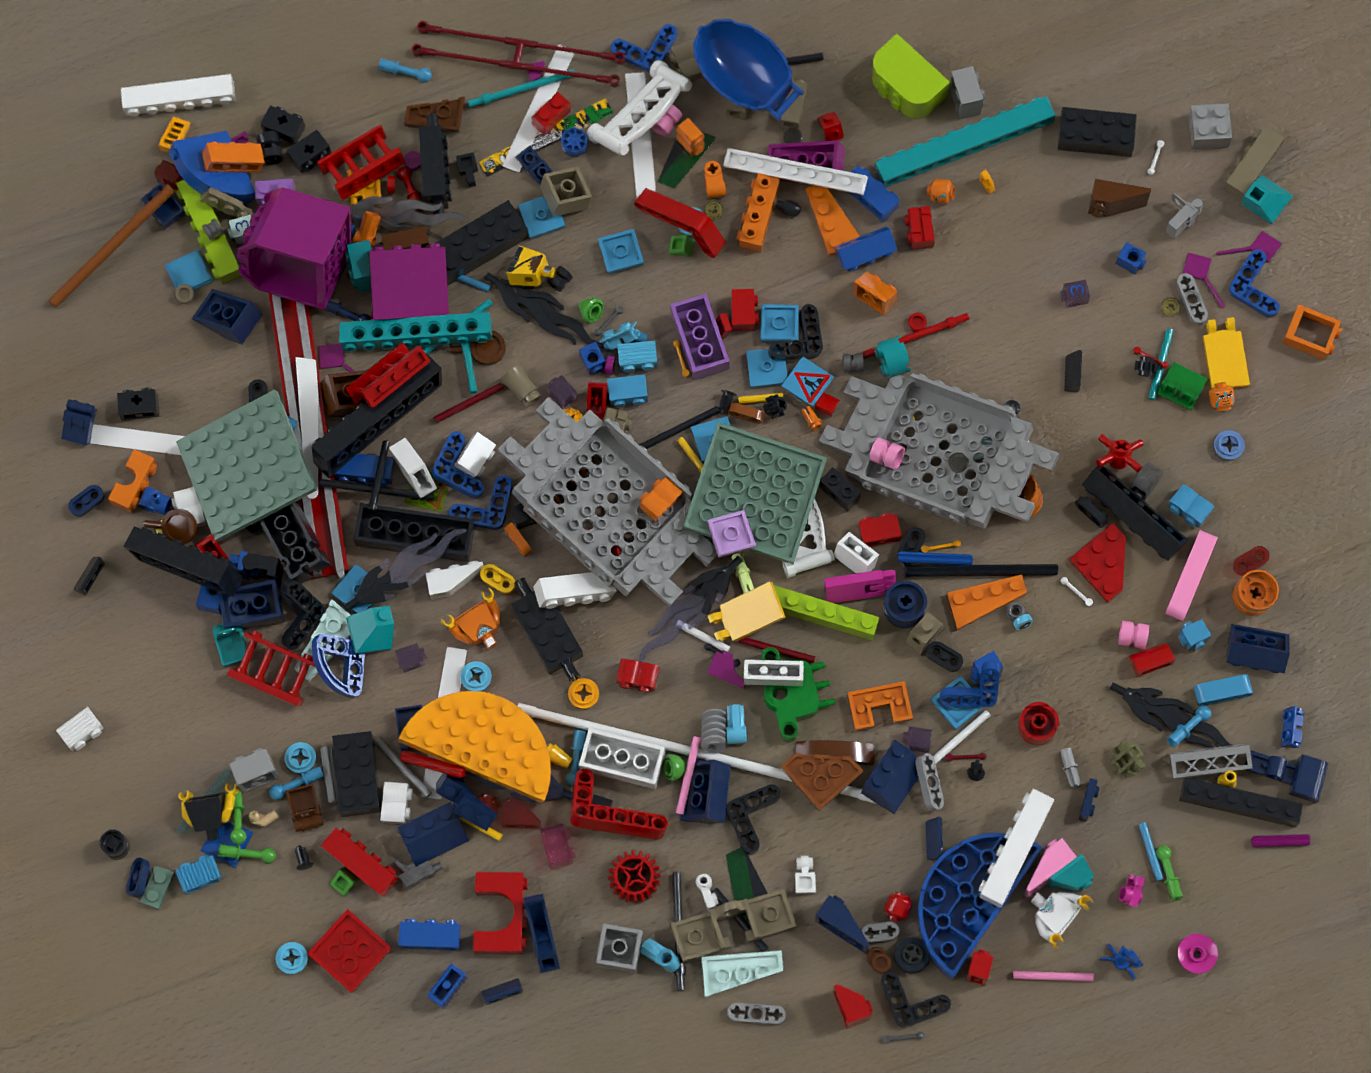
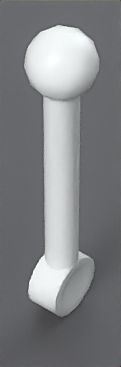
M1162 140L1157 142V150L1152 165L1147 171L1149 175L1155 173V164L1161 148L1164 147V141Z
M1066 577L1061 578V583L1066 584L1082 598L1086 606H1092L1093 600L1091 598L1087 599L1068 582Z

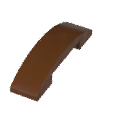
M837 740L796 742V753L839 757L851 756L857 764L874 765V744Z

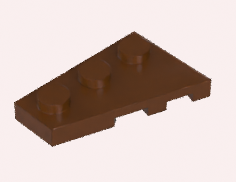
M465 96L458 97L456 100L448 101L446 99L438 103L407 106L404 125L416 128L427 126L426 116L436 114L438 115V125H441L442 131L459 133Z

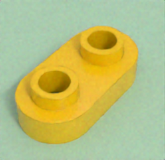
M487 564L481 568L480 577L485 584L505 595L515 590V579L510 574L493 564ZM493 573L494 575L492 578H488L487 574ZM509 583L510 585L508 588H504L503 584Z

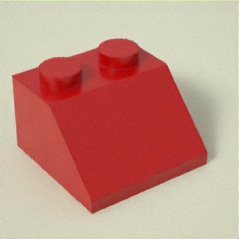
M839 984L834 985L833 994L847 1029L870 1021L873 1011L870 1001L865 1000L863 995Z

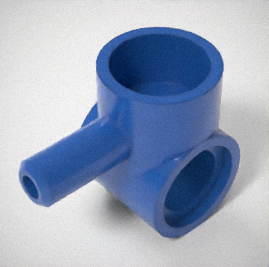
M146 487L138 506L152 513L157 512L166 515L170 510L172 497Z

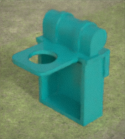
M223 624L212 627L213 638L216 642L223 667L240 663L247 649L243 630L241 628L225 629Z

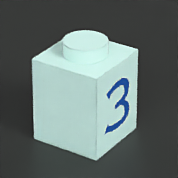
M251 215L229 221L231 228H228L230 239H235L236 244L244 243L243 233L250 226Z

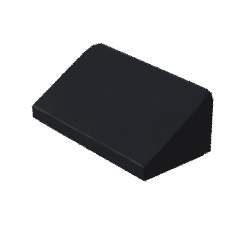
M1081 350L1066 356L1064 384L1066 392H1078L1080 390Z
M93 557L74 587L75 591L84 596L87 595L105 565L102 558Z

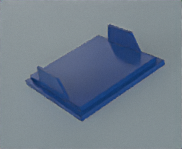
M228 821L222 828L218 829L219 839L212 841L206 839L201 852L236 868L241 857L238 860L229 857H218L219 845H240V849H246L254 832L242 827V830L246 833V840L242 844H235L230 838L231 832L234 830V823Z

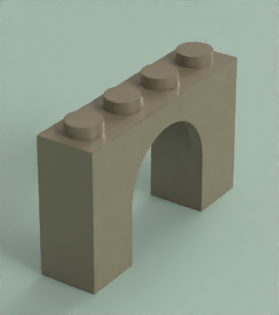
M800 79L792 80V82L804 94L800 95L781 116L782 119L780 120V127L797 131L799 130L808 92V83ZM793 89L791 90V92L789 93V95L786 97V99H787V98L790 96V94L794 91ZM728 100L726 116L744 119L747 109Z

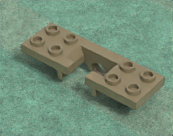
M784 889L749 900L730 901L709 910L707 913L671 923L670 926L682 963L731 948L729 938L722 937L717 921L745 912L751 930L745 932L747 942L796 928Z

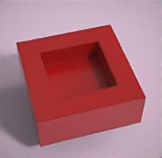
M727 313L719 314L715 319L722 339L726 338L732 331V323L728 319Z

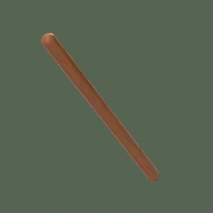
M166 184L49 299L50 304L53 307H58L175 191Z

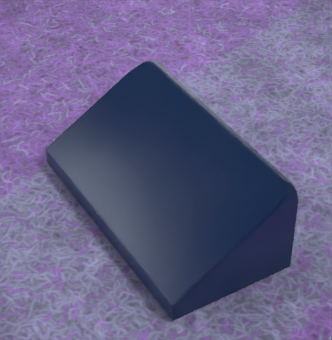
M941 817L927 820L925 823L928 860H938L943 854Z
M516 978L485 989L481 993L485 1005H489L523 993L520 980Z

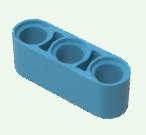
M1247 674L1204 682L1194 686L1198 706H1206L1253 695L1249 675Z

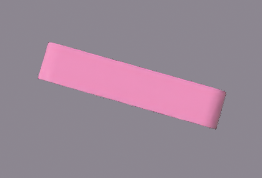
M1202 530L1199 531L1165 612L1166 615L1184 621L1218 537Z

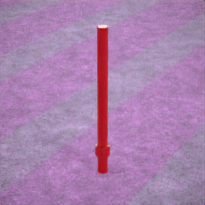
M965 313L954 318L953 316L948 317L943 322L905 335L898 341L899 343L903 342L906 344L943 329L954 328L957 324L969 320V316ZM875 347L862 351L863 359L875 355Z

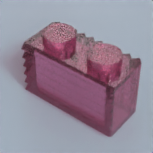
M563 823L540 829L550 870L573 864L572 859L576 858L573 846L569 847L567 840L571 839L568 827L564 828Z

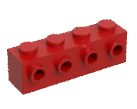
M335 827L321 847L379 895L385 897L399 879L395 875L397 871L389 865L383 866L380 863L382 859L375 853L370 855L366 852L365 849L367 847L359 840L355 843L350 838L352 834L346 829L342 828L340 830Z

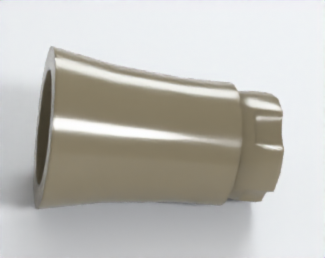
M521 364L511 368L500 379L526 407L533 405L541 397L537 391L538 389L532 383Z

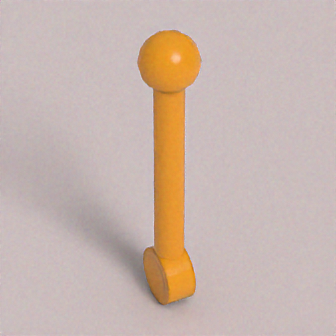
M675 340L673 342V346L677 350L678 357L683 369L682 376L687 378L689 377L690 373L686 369L682 357V353L679 347L680 342L678 340Z
M955 540L953 543L931 547L924 545L921 548V552L928 553L930 550L952 546L959 547L961 542Z

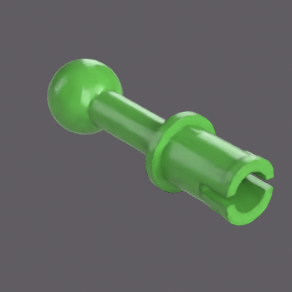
M239 790L234 795L235 801L231 813L233 814L234 830L231 832L230 838L235 844H242L246 840V833L242 830L241 813L245 811V808L242 806V792Z
M222 844L218 848V857L235 858V860H238L239 857L257 858L269 864L276 858V853L271 848L257 851L240 849V845L229 846Z
M1165 845L1159 846L1155 853L1157 859L1162 861L1167 877L1164 885L1168 888L1171 901H1179L1183 898L1179 886L1180 879L1174 876L1169 860L1171 850Z

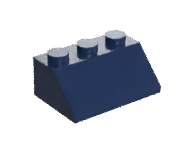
M1231 624L1226 663L1234 666H1247L1255 670H1269L1272 673H1285L1290 654L1289 634Z
M894 740L865 782L861 794L892 814H895L919 779L915 764L917 757L912 750Z
M717 760L695 762L684 814H681L680 818L681 821L706 824L725 823L731 765Z
M451 802L397 827L415 866L428 860L430 861L469 842L457 814L453 813Z

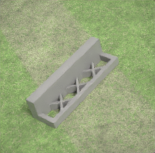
M1248 743L1169 753L1173 778L1252 768L1250 746ZM1246 753V765H1238L1233 761L1238 754ZM1220 756H1224L1229 760L1226 766L1222 768L1214 764L1215 760ZM1198 759H1205L1209 762L1205 770H1198L1194 767ZM1184 761L1190 766L1185 772L1177 773L1175 762Z

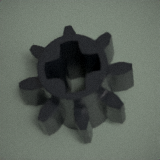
M1140 356V361H1135L1134 370L1138 371V376L1152 377V373H1157L1158 363H1154V358Z
M778 394L765 398L767 402L764 403L763 409L766 415L771 416L772 419L785 415L783 411L787 409V403L784 398L779 397Z

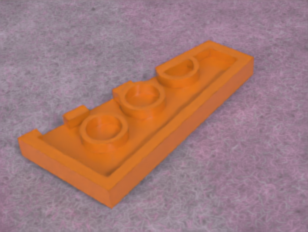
M815 185L806 188V194L828 256L837 255L835 246L860 236L827 188Z
M1022 575L948 592L947 598L956 630L958 631L969 623H973L979 618L994 612L996 609L1025 596L1027 591Z

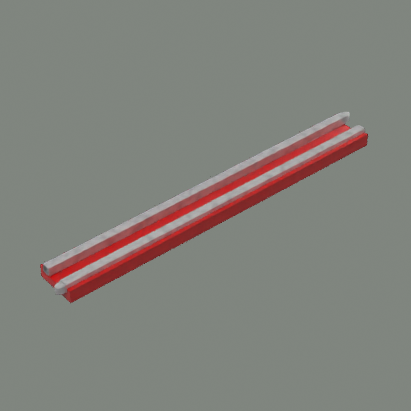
M268 293L287 416L298 421L294 433L303 453L296 357L316 360L318 438H322L328 431L309 305ZM318 468L317 497L310 499L305 496L299 500V505L321 544L318 548L325 552L331 565L319 573L312 571L310 573L311 579L338 575L340 579H343L345 574L349 572L337 488L319 486L320 479L335 480L333 474L328 478Z

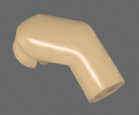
M275 810L266 815L260 814L257 811H251L248 816L253 825L266 827L279 818Z

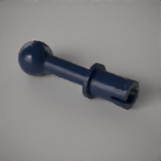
M329 300L325 308L326 311L333 313V316L339 314L353 321L371 320V317L367 314L358 315L340 307V302L336 303Z

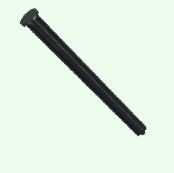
M904 563V579L907 577L1045 576L1058 575L1059 572L1057 564L906 565Z

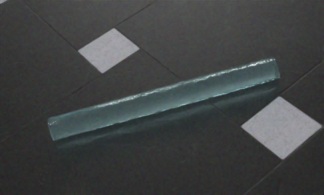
M225 768L204 795L215 794L230 776L231 772ZM184 820L176 831L183 835L190 825Z

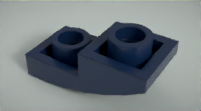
M531 145L515 156L517 161L539 185L544 174L553 172L544 159L538 156Z

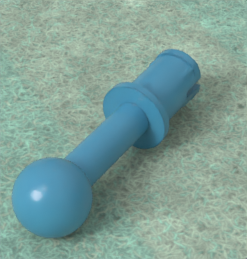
M383 58L380 59L378 70L394 73L395 76L398 72L417 77L423 83L430 81L432 77L431 71L427 68L417 70L401 66L399 61L393 62Z
M1207 706L1198 707L1196 715L1185 725L1179 724L1177 730L1167 738L1168 744L1176 747L1184 738L1190 737L1189 731L1200 721L1210 719V708Z
M574 731L572 747H570L573 750L570 772L565 776V782L570 787H573L578 772L586 731Z
M320 766L305 773L301 772V777L282 786L279 784L273 785L269 790L271 798L280 800L284 797L286 790L294 789L305 783L309 785L324 777Z

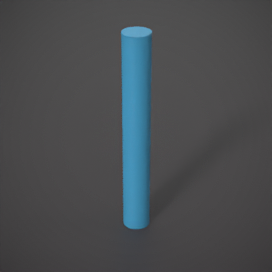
M465 275L457 278V281L485 292H489L491 285Z
M1144 822L1139 824V829L1156 881H1161L1164 878L1147 824Z

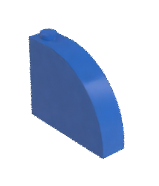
M227 131L173 141L169 149V157L173 160L182 178L194 190L203 194L212 187L242 201L243 204L252 201L256 192L247 173L206 172L202 152L206 144L210 142H232Z

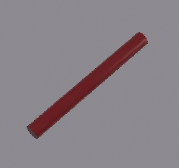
M500 382L434 416V420L436 423H439L503 390L502 383Z
M747 637L739 640L740 644L762 650L773 647L778 650L780 655L812 664L816 657Z

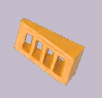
M173 117L159 142V149L169 153L172 144H168V141L173 142L185 139L191 123ZM175 124H182L184 127L180 128L175 126ZM173 129H174V130H177V131H181L180 134H179V133L172 132ZM172 135V136H175V137H178V138H177V139H174V138H170V136Z

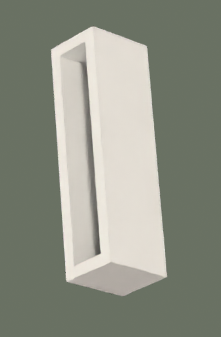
M593 572L539 578L533 587L539 608L547 607L548 609L558 605L572 606L575 603L606 602L616 592L614 586L610 585L608 587Z

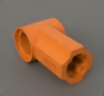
M364 212L360 228L356 231L352 243L369 240L371 248L374 247L377 239L375 234L381 217L374 212Z

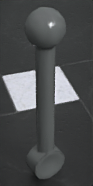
M617 306L616 312L599 329L595 330L596 336H600L603 329L618 314L623 313L621 306Z
M918 1032L917 1034L894 1037L885 1035L882 1041L887 1044L895 1040L913 1038L921 1040L924 1038V1033Z

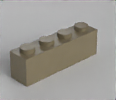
M1265 126L1263 131L1259 130L1254 137L1256 141L1253 145L1249 144L1245 149L1244 154L1246 155L1244 158L1237 160L1234 165V172H1229L1224 179L1226 183L1224 190L1242 201L1248 189L1261 176L1280 149L1285 137L1268 126Z

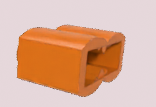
M687 118L677 126L676 132L678 134L676 139L691 156H697L704 150V134L690 118Z
M667 477L663 480L659 478L652 486L654 489L650 493L645 492L640 498L641 504L639 508L655 522L664 515L683 493Z

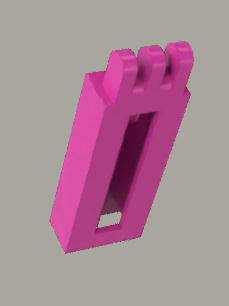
M876 570L825 578L826 601L839 603L885 595L884 590H888L896 583V572L894 570Z

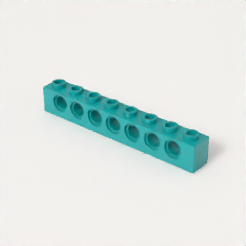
M490 312L340 322L339 343L342 350L347 352L361 349L372 351L376 348L392 349L401 343H404L407 348H411L412 346L428 347L434 344L446 346L450 343L467 344L468 342L485 343L492 341V318ZM472 327L476 328L474 331H468ZM452 329H457L455 332H450ZM434 330H439V331H438L437 333H435V334H432V333H431V332L434 331ZM419 331V334L412 335L414 332ZM395 333H401L399 336H394ZM377 334H382V336L378 338L375 337ZM359 335H364L362 338L356 339Z

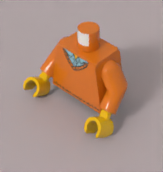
M489 588L491 592L489 596H485L484 592H481L485 600L479 602L454 619L453 616L446 614L450 619L449 622L445 623L441 619V623L449 626V631L457 640L466 644H473L474 646H478L483 642L488 650L497 645L493 635L498 632L500 610L496 600L493 598L494 592L491 588Z

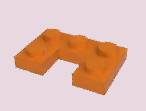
M905 681L847 692L855 731L874 728L871 709L890 705L893 724L913 720Z

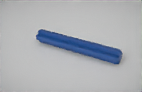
M901 551L897 556L898 562L948 565H972L973 556L969 554Z

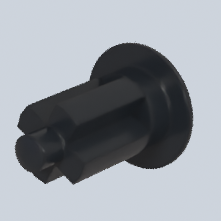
M721 390L723 395L719 409H721V414H725L729 410L733 397L737 396V394L728 390Z
M978 759L975 762H971V767L967 771L968 777L973 781H980L985 776L983 764Z
M298 845L295 854L299 865L296 869L306 870L311 868L314 863L309 861L306 847Z

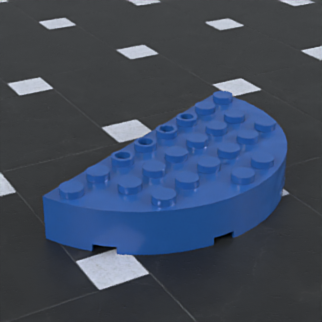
M987 833L965 839L948 849L931 867L919 897L918 927L921 940L924 942L931 960L952 981L1043 849L1041 845L1033 843L1001 908L979 898L981 892L978 889L983 880H988L990 874L987 871L992 862L996 864L999 858L996 856L1000 845L1005 846L1008 840L1004 838L1006 833Z

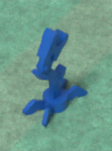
M1108 943L1107 947L1115 957H1101L1099 960L1113 962L1117 969H1125L1135 980L1136 977L1128 966L1132 965L1135 968H1140L1144 964L1138 960L1139 957L1132 949L1129 951L1122 946L1117 953L1114 947Z

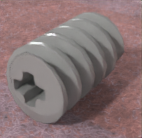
M721 709L707 710L701 716V747L708 753L718 754L726 748L724 745L726 743V713Z

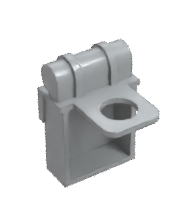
M1176 193L1172 194L1171 200L1181 210L1168 222L1166 233L1175 239L1185 228H1189L1196 221V217L1201 214L1203 207L1200 199H1195L1190 204L1185 202Z

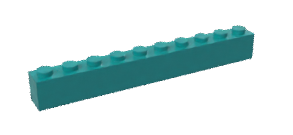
M1047 96L1043 98L1037 97L1030 103L1015 106L1012 110H1003L994 117H985L976 124L970 123L965 125L963 129L951 130L942 137H933L924 144H915L906 151L900 150L893 156L881 157L875 162V171L879 180L886 188L1052 124L1055 120V113Z

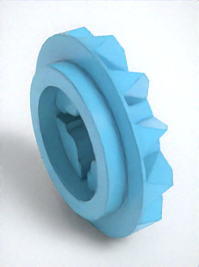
M479 661L470 662L465 665L460 675L463 686L469 691L485 690L490 684L492 677L489 667ZM471 671H473L477 675L481 674V676L479 677L481 683L477 682L476 680L471 681V679L473 678Z
M298 742L287 749L285 763L292 772L300 774L301 772H308L314 767L316 753L309 744ZM302 750L303 756L308 759L302 760L300 765L299 761L295 758L299 757Z
M285 943L277 951L276 963L280 970L286 974H296L307 965V951L299 943ZM290 950H292L294 956L299 957L294 960V966L290 961L284 960L290 957Z

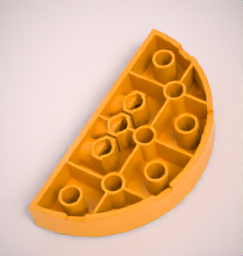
M462 691L442 696L421 708L409 720L398 739L400 743L444 762L462 766L467 772L539 803L545 801L551 775L550 757L546 742L541 731L529 715L503 697L479 691Z

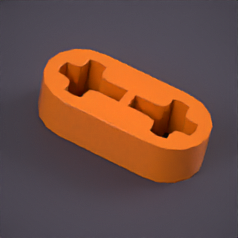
M512 522L504 527V531L523 557L532 552L529 544Z

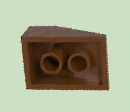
M1095 179L1088 214H1092L1094 217H1108L1146 207L1151 188Z
M367 370L328 374L320 382L329 418L351 414L360 403L366 402L363 398L355 404L345 388Z

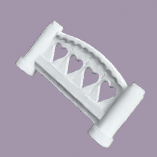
M660 60L655 61L650 68V75L653 79L605 127L597 123L591 125L587 131V138L593 143H600L618 155H626L629 151L628 144L654 126L668 111L681 91L688 92L692 88V82L685 76L668 68L666 63ZM659 89H671L663 98H659ZM658 101L651 110H646V102ZM646 114L645 117L641 118L640 122L634 123L633 115ZM621 127H633L632 130L628 131L627 135L621 136Z
M815 498L807 523L811 529L808 532L804 531L801 542L806 536L812 535L814 537L813 542L817 547L809 549L799 546L794 564L782 561L787 578L796 576V573L835 561L833 551L826 549L824 524Z

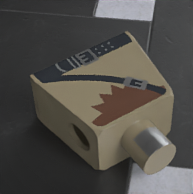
M928 612L912 629L906 644L921 656L929 644L945 629L944 625Z

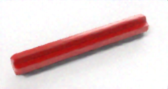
M404 751L400 754L402 762L457 778H462L466 775V769L462 766L410 751Z

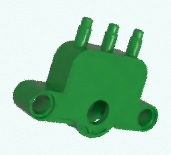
M773 647L766 648L762 653V660H766L765 657L772 654L776 657L774 661H781L778 650ZM804 661L803 686H765L764 702L771 711L775 712L780 736L785 742H793L797 739V721L812 718L818 713L819 709L835 705V699L819 701L817 690L826 688L831 684L829 680L814 682L812 671L825 668V662L808 664ZM776 690H783L786 692L787 697L783 700H778L773 697V693ZM792 728L795 733L788 736L784 733V730Z

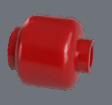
M895 891V894H889L884 906V911L889 914V919L899 922L900 919L905 920L908 918L913 906L912 901L909 900L910 896Z

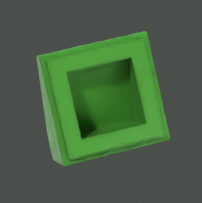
M688 235L671 236L669 254L691 257L694 240Z
M347 867L339 869L330 885L345 897L360 878Z

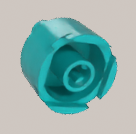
M900 336L877 342V346L874 348L876 358H880L882 363L880 371L883 377L892 378L911 372V367L907 368L906 365L910 361L903 342L899 343L898 341L901 339Z

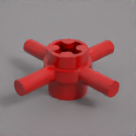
M1104 434L1098 437V440L1109 449L1108 455L1096 460L1097 466L1101 467L1109 463L1115 469H1124L1127 465L1136 472L1142 469V466L1131 458L1132 451L1144 446V442L1141 439L1129 444L1125 440H1115L1112 442Z

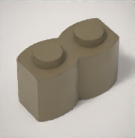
M691 40L671 48L669 58L672 65L676 64L678 68L676 70L677 73L690 79L691 82L704 77L694 58L693 42Z

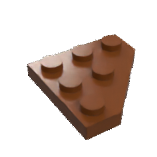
M794 753L780 766L819 811L864 773L851 756L839 757Z

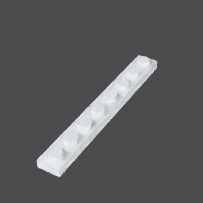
M731 148L727 149L723 165L726 168L755 174L761 173L780 179L864 195L868 179L866 175Z

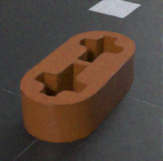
M731 403L728 414L756 424H762L765 416L763 411L739 403Z

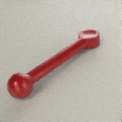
M1138 346L1133 349L1136 355L1152 357L1141 351V348ZM1154 358V362L1161 365L1162 369L1168 367L1167 362H1161Z

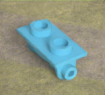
M635 321L631 324L626 322L615 331L610 329L604 332L599 342L605 341V349L613 350L618 347L617 344H623L621 338H623L625 344L638 339L640 332L638 329H634L637 322Z

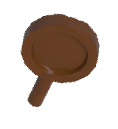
M492 330V341L485 343L471 342L469 345L474 360L481 365L487 366L501 361L506 351L503 337L494 330ZM462 345L450 346L451 353H463Z
M184 509L171 510L164 516L162 522L144 521V527L162 529L163 535L167 536L168 540L173 541V539H177L184 543V545L193 541L197 533L196 519L189 511Z

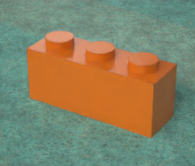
M210 142L206 144L202 152L206 172L259 173L265 163L261 144H253L251 142Z

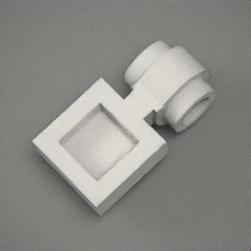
M801 856V858H797V870H801L802 873H795L796 894L816 893L815 872H808L813 869V857Z
M700 874L696 878V886L701 891L709 912V910L716 908V905L719 903L715 893L711 894L709 890L712 886L711 877L707 874Z

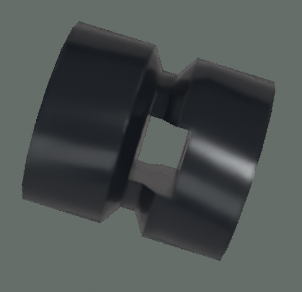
M267 131L256 136V143L261 144L264 165L280 163L283 160V153L280 147L279 133Z
M108 830L100 838L101 849L111 859L120 860L130 850L128 839L118 830Z

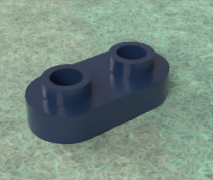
M97 485L87 487L70 500L68 505L70 512L76 517L84 516L102 503L104 492ZM94 494H98L97 498H92ZM77 506H83L81 510H76Z
M140 857L134 860L126 886L127 895L138 898L144 893L147 877L150 872L148 860Z

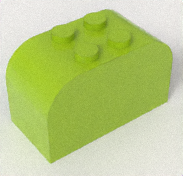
M898 34L894 35L874 56L872 69L874 87L882 98H887L891 102L895 110H900L907 117L913 119L924 118L948 97L950 81Z

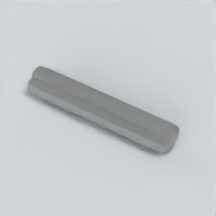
M324 746L320 751L328 802L336 803L338 802L332 747Z

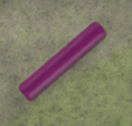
M1309 834L1253 836L1251 838L1252 847L1308 846L1311 842Z

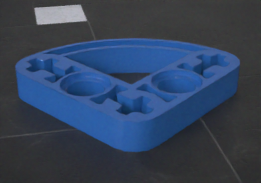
M329 634L315 636L312 640V656L322 680L333 691L342 696L352 698L360 695L363 685L365 653L355 654L352 640ZM320 640H322L323 643H329V645L323 646L320 643ZM336 642H339L342 645L341 652L336 650ZM324 654L345 658L343 683L329 669ZM352 664L357 668L356 675L350 670Z

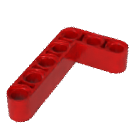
M645 188L634 202V205L640 211L691 233L703 252L711 258H715L726 244L712 219L699 210L648 188Z
M580 769L577 772L573 783L570 822L573 826L654 840L664 837L668 827V820L665 816L591 804L594 775L589 769Z

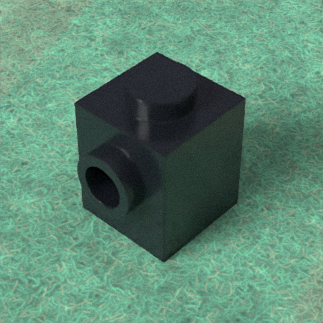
M522 503L511 506L517 529L537 523L523 510L524 505Z

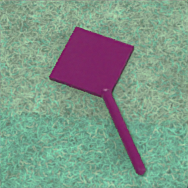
M1262 231L1251 247L1218 251L1216 255L1262 250L1266 254V261L1270 262L1282 243Z
M1188 253L1183 273H1188L1193 278L1204 280L1220 306L1224 308V303L1207 279L1212 258Z
M340 344L319 346L320 369L344 367L349 372H355L344 363L343 350Z

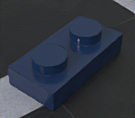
M1089 779L1079 820L1087 822L1088 817L1093 816L1095 805H1092L1093 797H1098L1100 789L1099 786H1096L1098 781L1096 779Z

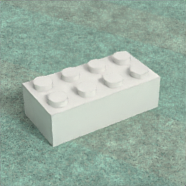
M589 728L579 768L589 769L596 775L656 789L666 750L663 746Z

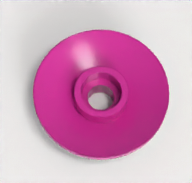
M1191 934L1181 941L1178 947V959L1187 971L1202 974L1214 967L1218 959V950L1213 940L1208 936ZM1199 952L1200 958H1195L1193 953Z

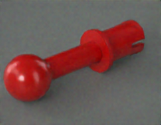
M406 166L400 167L397 170V177L404 181L408 191L406 198L422 201L420 191L415 190L410 179L412 175L411 170ZM417 209L416 211H418V212L421 213V212H423L424 210H422V209Z

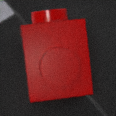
M835 111L818 117V123L824 132L825 141H837L844 138L842 123Z

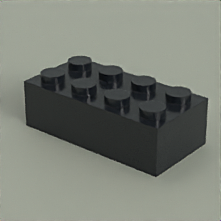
M1062 107L1057 150L1132 157L1137 114Z
M372 732L332 736L340 815L348 817L380 813L375 744Z

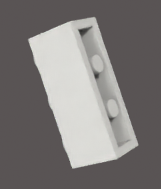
M744 660V685L803 686L804 661Z

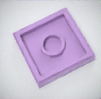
M744 510L707 520L718 558L756 547Z

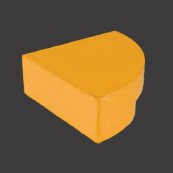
M986 169L980 172L979 181L986 191L991 194L995 191L993 180Z

